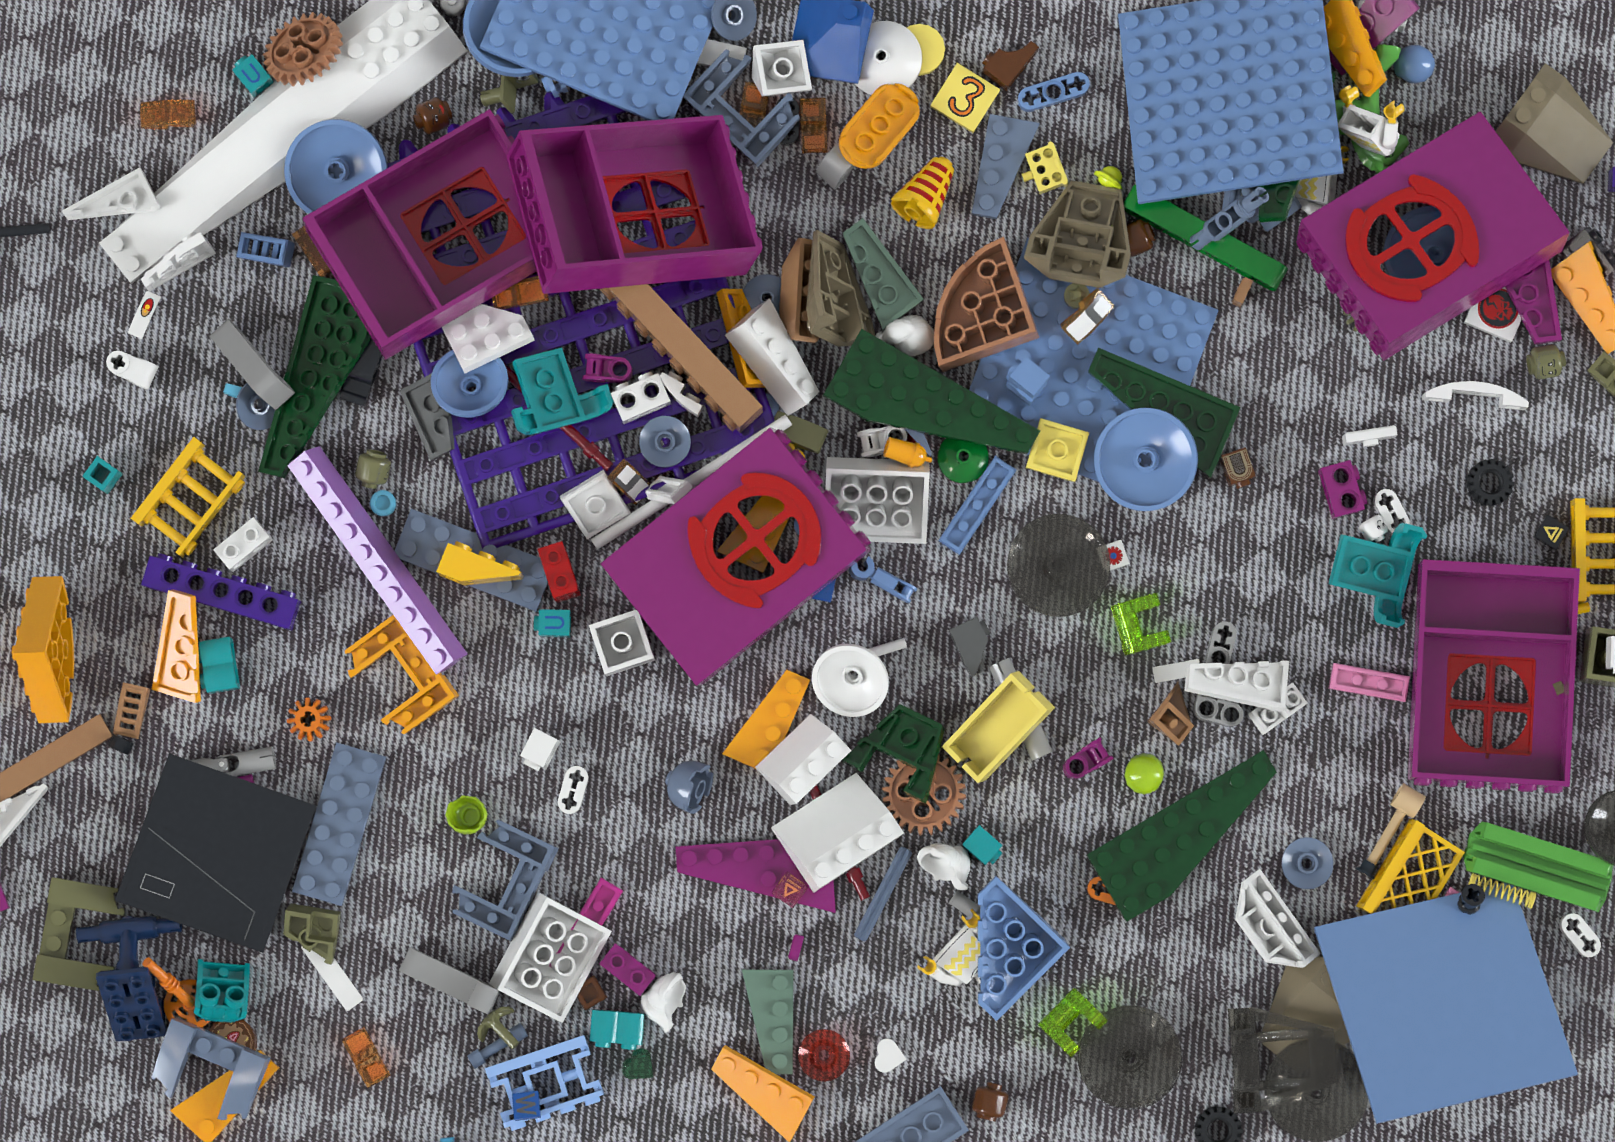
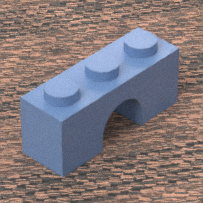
M1027 357L1022 362L1017 359L1008 370L1006 387L1030 406L1046 387L1050 375Z

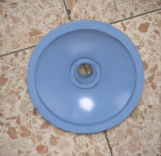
M451 350L437 362L431 375V389L436 402L446 412L459 417H476L488 413L502 401L508 388L507 369L500 357L464 373L454 351ZM470 387H476L474 391H468Z

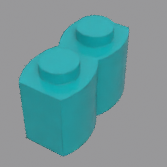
M231 637L200 641L198 648L199 664L202 663L203 673L200 674L201 688L206 689V692L209 694L240 689L233 639Z
M593 1009L590 1041L595 1042V1047L611 1048V1043L621 1044V1049L636 1050L637 1045H643L645 1013Z

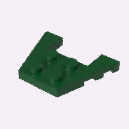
M900 704L876 725L877 728L869 736L857 742L858 745L842 759V762L863 772L875 750H878L915 768L916 771L903 791L907 795L926 804L945 728L942 724Z

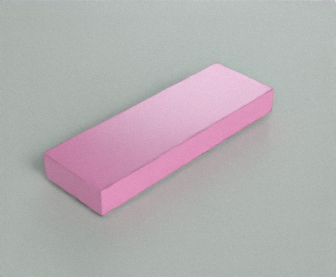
M1333 663L1328 689L1406 702L1410 676Z

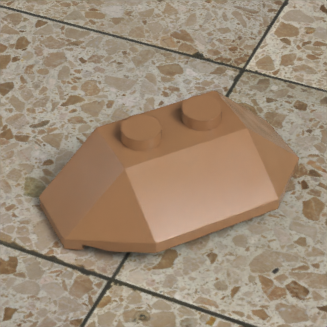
M797 238L782 265L779 317L791 340L816 343L819 337L809 331L806 311L812 240Z

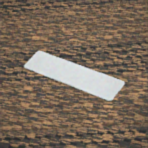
M301 946L304 953L346 1011H349L363 1000L335 959L332 965L326 964L323 957L312 950L309 952Z

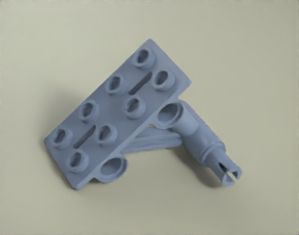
M1256 186L1225 191L1222 210L1207 220L1203 225V229L1190 237L1191 244L1199 240L1192 247L1196 250H1201L1211 241H1219L1245 221L1249 223L1259 221V206L1269 200V195L1267 193L1263 197L1259 196L1266 192V190ZM1295 195L1287 218L1302 207ZM1283 221L1260 223L1265 231L1268 232Z

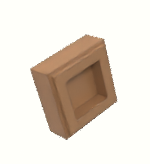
M1246 277L1241 280L1232 300L1233 305L1242 306L1253 280Z

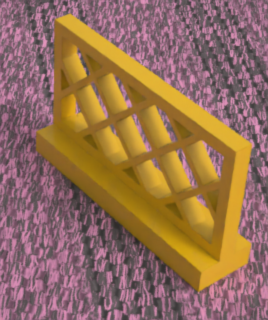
M1409 818L1356 907L1368 914L1376 913L1379 905L1384 901L1390 900L1392 909L1396 908L1395 899L1407 896L1409 905L1414 904L1413 894L1425 892L1426 901L1437 898L1465 852L1425 827L1418 820ZM1423 833L1431 837L1432 849L1420 850L1419 840ZM1437 842H1439L1440 844H1442V845H1444V846L1438 847ZM1450 849L1456 853L1450 863L1442 865L1439 854L1440 850ZM1434 852L1437 866L1424 869L1422 855ZM1417 856L1420 870L1407 873L1406 861L1408 858ZM1438 870L1439 882L1437 885L1428 887L1426 872ZM1421 874L1424 888L1411 891L1408 877ZM1404 878L1406 892L1394 895L1392 884L1395 880Z

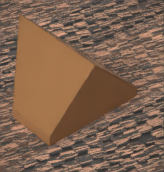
M1179 682L1176 683L1147 720L1149 724L1178 746L1194 727L1190 721Z

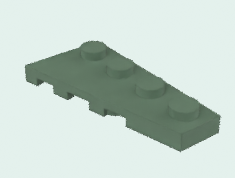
M863 218L842 233L877 319L884 331L889 323L903 317L922 303L924 299Z
M742 969L765 1068L775 1074H793V970Z

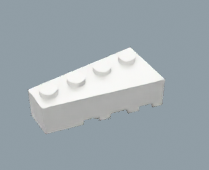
M770 298L749 311L725 334L787 416L807 405L819 393L814 380L787 333Z

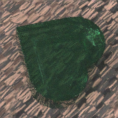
M643 1048L633 1051L631 1058L626 1059L622 1064L623 1075L628 1079L653 1078L650 1052Z

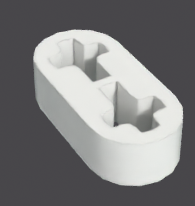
M1383 489L1374 496V507L1378 515L1382 516L1388 526V533L1392 535L1396 529L1391 527V524L1394 522L1391 516L1393 513L1397 520L1402 519L1404 523L1410 524L1404 508L1392 490ZM1383 494L1385 497L1390 496L1392 499L1389 503L1392 510L1390 512L1386 505L1381 506L1379 504Z
M580 766L569 768L563 780L558 798V806L566 814L576 813L582 805L589 776L587 771ZM579 770L584 780L583 782L579 781L576 789H573V780L570 778V774H575ZM573 791L575 792L573 800L577 802L576 807L571 806L570 810H567L566 805L562 802L564 798L568 799L570 792Z
M1573 913L1566 914L1561 918L1559 923L1561 932L1581 956L1593 957L1600 952L1601 942L1581 916ZM1568 919L1571 921L1577 920L1578 923L1575 926L1580 932L1578 935L1574 930L1566 929L1569 925ZM1582 936L1587 941L1593 940L1594 944L1592 945V952L1590 950L1584 951L1582 949L1585 946L1584 942L1581 940Z

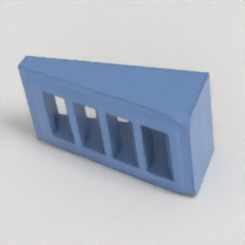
M241 232L236 257L289 268L295 244L285 239ZM250 240H254L251 254H247ZM260 242H263L261 256H258ZM271 244H274L272 255L270 258L268 257Z

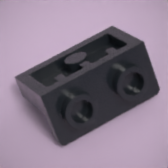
M1589 226L1567 241L1563 252L1569 257L1591 241L1594 248L1593 252L1602 267V274L1605 278L1615 271V253L1611 249L1607 250L1602 244L1604 240L1601 234L1595 228L1592 230Z

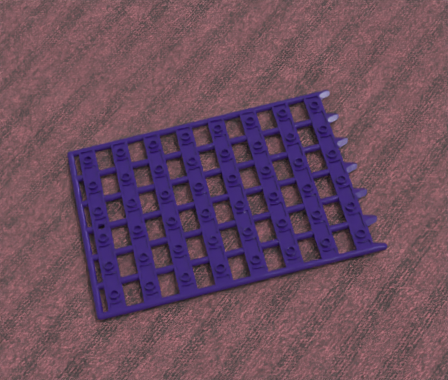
M550 91L544 96L543 112L516 120L505 107H500L496 115L498 114L504 122V130L507 137L511 135L515 140L521 130L585 126L607 119L609 124L619 123L617 115L627 111L592 96L564 104L560 97L554 98ZM452 123L448 127L447 133L460 127V125ZM401 141L399 145V160L388 163V168L418 151L411 141ZM659 181L650 182L658 208L687 198L681 191L671 185ZM633 182L629 184L630 189L616 193L612 201V209L615 212L642 211L647 209L639 183ZM469 188V190L451 195L462 215L467 219L489 208L497 201L493 194L478 188ZM437 200L433 203L422 222L421 234L430 232L432 240L441 236L439 228L456 223L442 200ZM489 218L481 223L485 238L479 239V242L487 254H493L505 239L507 230L495 234ZM642 220L647 236L632 242L648 248H657L651 223L648 220ZM695 220L664 230L667 244L674 247L686 241L695 229ZM469 243L446 250L444 244L436 249L437 254L433 255L439 262L450 266H469L476 264L479 260ZM538 273L530 275L516 284L539 280ZM726 277L665 282L652 289L688 326L682 306L717 295L716 292L721 289L730 288ZM569 292L545 294L546 299L559 295L566 314L565 318L530 329L535 341L500 357L506 365H510L516 359L575 343L583 365L570 369V373L579 395L592 391L599 386L612 384L611 382L596 383L582 380L583 375H586L587 359H585V354H590L585 339L624 326L631 349L611 356L622 357L628 360L633 368V376L639 374L641 376L650 372V370L670 364V358L666 354L662 357L653 348L651 342L644 345L640 344L634 326L635 321L632 317L627 320L617 309L616 304L618 302L616 300L576 313ZM495 295L482 304L522 315L520 307L535 302L498 307ZM728 295L732 306L735 308L732 295ZM723 318L691 328V331L709 350L729 344V340L725 336L727 332ZM442 327L413 344L424 377L433 372L439 360L430 363L423 340L443 334ZM619 364L616 366L614 374L619 377L627 373V366ZM736 368L728 369L739 381ZM685 384L686 388L682 395L686 396L687 393H690L701 400L699 404L706 407L713 429L690 436L691 445L687 456L679 464L672 467L655 466L647 461L642 453L625 458L618 438L620 434L644 427L653 418L659 416L673 417L688 412L667 390L671 405L629 423L623 424L617 408H613L593 419L571 424L590 443L592 441L596 443L608 439L615 459L614 465L608 471L598 467L577 475L569 452L581 447L560 428L545 431L511 443L504 420L512 417L511 411L515 408L522 407L523 410L528 409L523 394L517 388L507 390L502 401L486 414L476 417H459L451 414L454 449L450 451V455L482 549L489 544L499 548L575 522L570 513L538 523L537 516L565 507L560 496L602 470L606 472L616 489L621 487L615 482V478L620 474V470L627 465L643 480L672 470L675 479L684 480L699 470L697 469L685 474L684 466L720 454L723 455L775 421L764 388H746L748 391L754 389L757 401L763 407V413L745 430L739 433L737 429L732 432L726 425H722L718 411L714 413L705 403L706 400L704 398L706 396L702 392L697 394L688 384ZM650 385L645 389L647 396L650 398L658 395L655 385ZM635 401L622 406L630 408L635 404ZM494 424L502 446L463 459L455 436ZM667 438L662 439L664 443L662 447H668L670 440ZM559 455L567 478L528 491L520 468ZM511 472L518 495L479 508L472 484ZM663 481L656 483L650 489L658 490L666 483ZM650 486L643 489L635 500L627 492L621 495L625 504L647 498L646 490ZM525 520L528 522L529 527L491 540L489 539V532Z

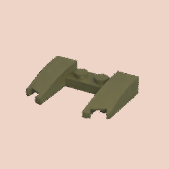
M51 878L47 899L49 904L39 954H37L32 980L100 991L97 985L96 973L115 970V967L66 959L76 908L125 916V909H118L114 898V893L118 892V888Z

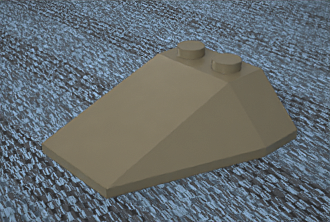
M1546 63L1495 131L1519 164L1584 184L1613 144L1610 137L1569 81Z
M1071 180L1031 233L1024 259L1047 278L1100 288L1125 278L1131 252L1122 190Z
M816 230L813 232L806 307L808 316L807 326L812 334L837 347L852 346L861 329L875 336L872 319L844 244Z
M1320 955L1303 968L1285 966L1258 1040L1299 1074L1350 1042L1324 958Z

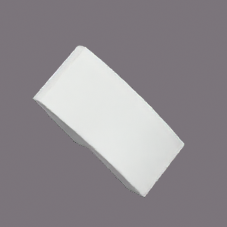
M662 372L660 378L669 394L683 408L699 417L703 410V406L699 404L701 400L690 393H687L686 396L682 395L686 388L685 384L682 383L683 378L673 372H669L668 375Z
M1292 682L1287 686L1286 706L1282 712L1257 707L1248 716L1261 734L1264 735L1308 703Z

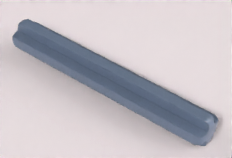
M902 846L899 848L854 933L856 938L862 941L868 939L912 855L911 850Z

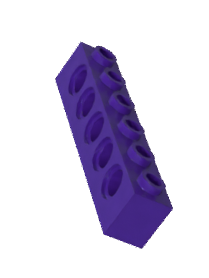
M158 553L157 557H149L141 583L143 587L168 594V590L174 589L195 595L196 603L292 631L301 603L300 600L295 599V593L282 589L280 594L270 591L271 586L258 582L256 586L246 584L247 579L232 575L231 579L221 577V571L207 568V571L204 572L197 569V564L184 560L182 565L172 562L173 557ZM176 569L179 573V578L176 582L169 583L167 581V573L170 570ZM195 577H202L204 581L202 588L199 590H193L191 587V582ZM221 584H226L228 586L227 595L222 598L217 597L216 588ZM250 591L253 594V600L250 604L243 605L240 597L242 593ZM272 598L276 599L278 603L277 609L273 612H267L265 609L266 601Z

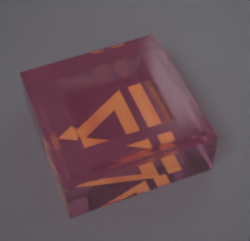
M787 871L773 889L772 894L794 908L808 889V885Z

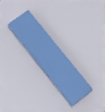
M995 456L938 542L960 555L1016 472V469Z

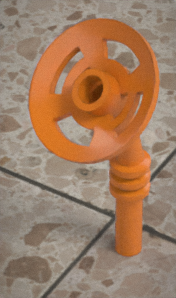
M148 957L143 961L142 965L148 967L149 972L159 980V984L167 991L164 999V1012L169 1022L172 1018H175L172 1014L173 1011H176L187 1022L201 1028L210 1022L204 1019L197 1022L195 1019V997L191 993L196 994V990L192 989L193 986H196V980L187 979L179 981L171 973H166L151 958ZM173 995L178 998L177 1002H171ZM182 1007L183 1010L188 1013V1015L183 1014L179 1010V1008Z

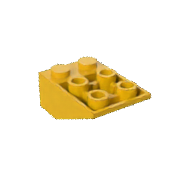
M458 541L454 545L447 544L436 571L441 577L464 586L522 580L524 577L521 571H519L518 565L506 560L503 561V564L495 562L496 558L493 555L483 551L475 554L471 552L470 546Z

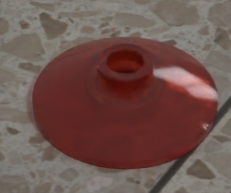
M820 1029L811 1032L803 1039L799 1047L798 1059L802 1070L810 1078L817 1081H831L841 1076L847 1069L850 1061V1050L846 1040L839 1033L829 1029ZM827 1050L829 1058L827 1060L820 1059V1051Z

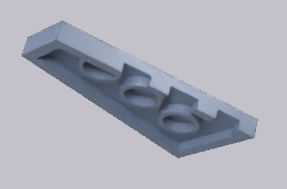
M993 114L989 115L971 215L997 219L1040 123Z

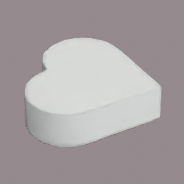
M888 1038L878 1043L875 1067L880 1072H889L907 1060L893 1040Z

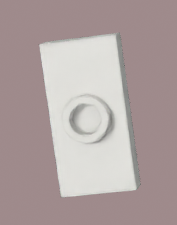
M1392 425L1346 432L1342 436L1343 446L1363 443V447L1375 446L1379 444L1378 440L1395 438L1397 436L1396 426Z

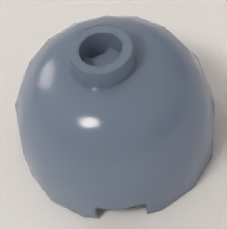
M684 761L667 774L665 783L667 785L668 797L677 808L691 814L698 812L702 808L698 804L703 794L707 797L709 796L714 775L712 772H709L710 765L699 761Z

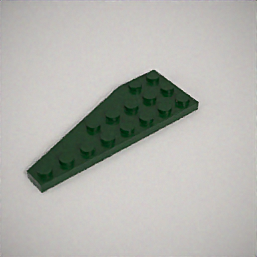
M315 275L312 277L284 380L295 393L275 410L258 470L262 474L286 478L290 471L288 465L302 452L370 341V334L335 279Z
M863 329L860 330L823 394V397L867 422L910 429L954 440L968 441L978 445H988L1022 454H1028L1040 433V430Z
M1264 750L1086 855L1125 922L1171 896L1277 773Z

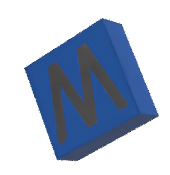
M538 1091L512 1094L515 1121L541 1118Z

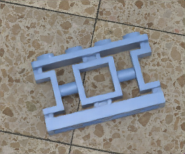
M585 1035L485 1068L491 1088L504 1084L512 1109L500 1113L504 1128L510 1126L511 1131L526 1126L525 1121L527 1120L515 1121L510 1118V1115L514 1114L512 1094L535 1091L530 1075L553 1067L561 1092L540 1099V1105L544 1104L545 1109L541 1110V1118L535 1119L536 1123L551 1118V1112L560 1110L561 1114L576 1110L575 1104L585 1102V1105L588 1106L601 1101L599 1096L604 1095L600 1079L587 1083L579 1060L591 1055ZM577 1048L581 1049V1053L572 1055L575 1064L574 1069L562 1073L558 1060L547 1063V1058ZM531 1064L532 1069L522 1072L526 1083L524 1086L512 1089L509 1077L501 1080L497 1078L499 1074ZM579 1078L583 1090L592 1087L594 1089L593 1093L560 1103L559 1098L569 1095L566 1082Z

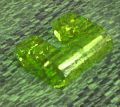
M1157 593L1110 606L1125 656L1172 643L1168 630L1143 637L1137 613L1161 606Z
M1075 988L1037 1024L1071 1058L1080 1050V1047L1064 1030L1080 1014L1098 1030L1108 1021Z

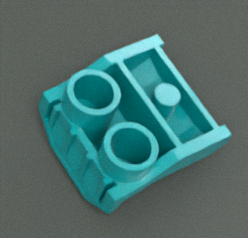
M198 959L194 1014L205 1021L229 1023L246 1018L250 963L238 965L204 962L203 959Z

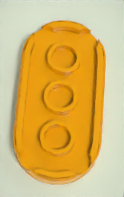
M896 83L894 85L885 84L877 88L846 124L840 134L839 148L843 157L850 164L859 168L868 169L880 165L914 126L920 115L919 101L915 93L905 85Z

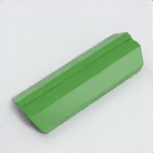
M1481 822L1469 834L1468 843L1463 855L1468 872L1595 912H1599L1603 906L1612 880L1613 863L1611 861L1488 822Z

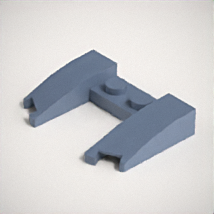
M726 49L684 93L683 98L702 116L723 115L725 124L729 126L730 141L755 166L759 167L786 137L800 117L799 114L793 116L789 102L794 100L788 92L755 128L747 122L721 96L749 65L752 58L748 55H744L743 61L729 57L730 51Z
M496 820L495 822L499 827L488 836L481 832L477 838L519 858V864L499 905L454 885L453 893L459 894V910H453V913L512 941L545 871L548 872L559 848L503 821Z
M178 1017L172 1018L151 1078L153 1080L158 1078L167 1088L164 1094L172 1098L190 1053L233 1071L217 1119L227 1120V1114L240 1113L242 1119L247 1118L271 1057Z

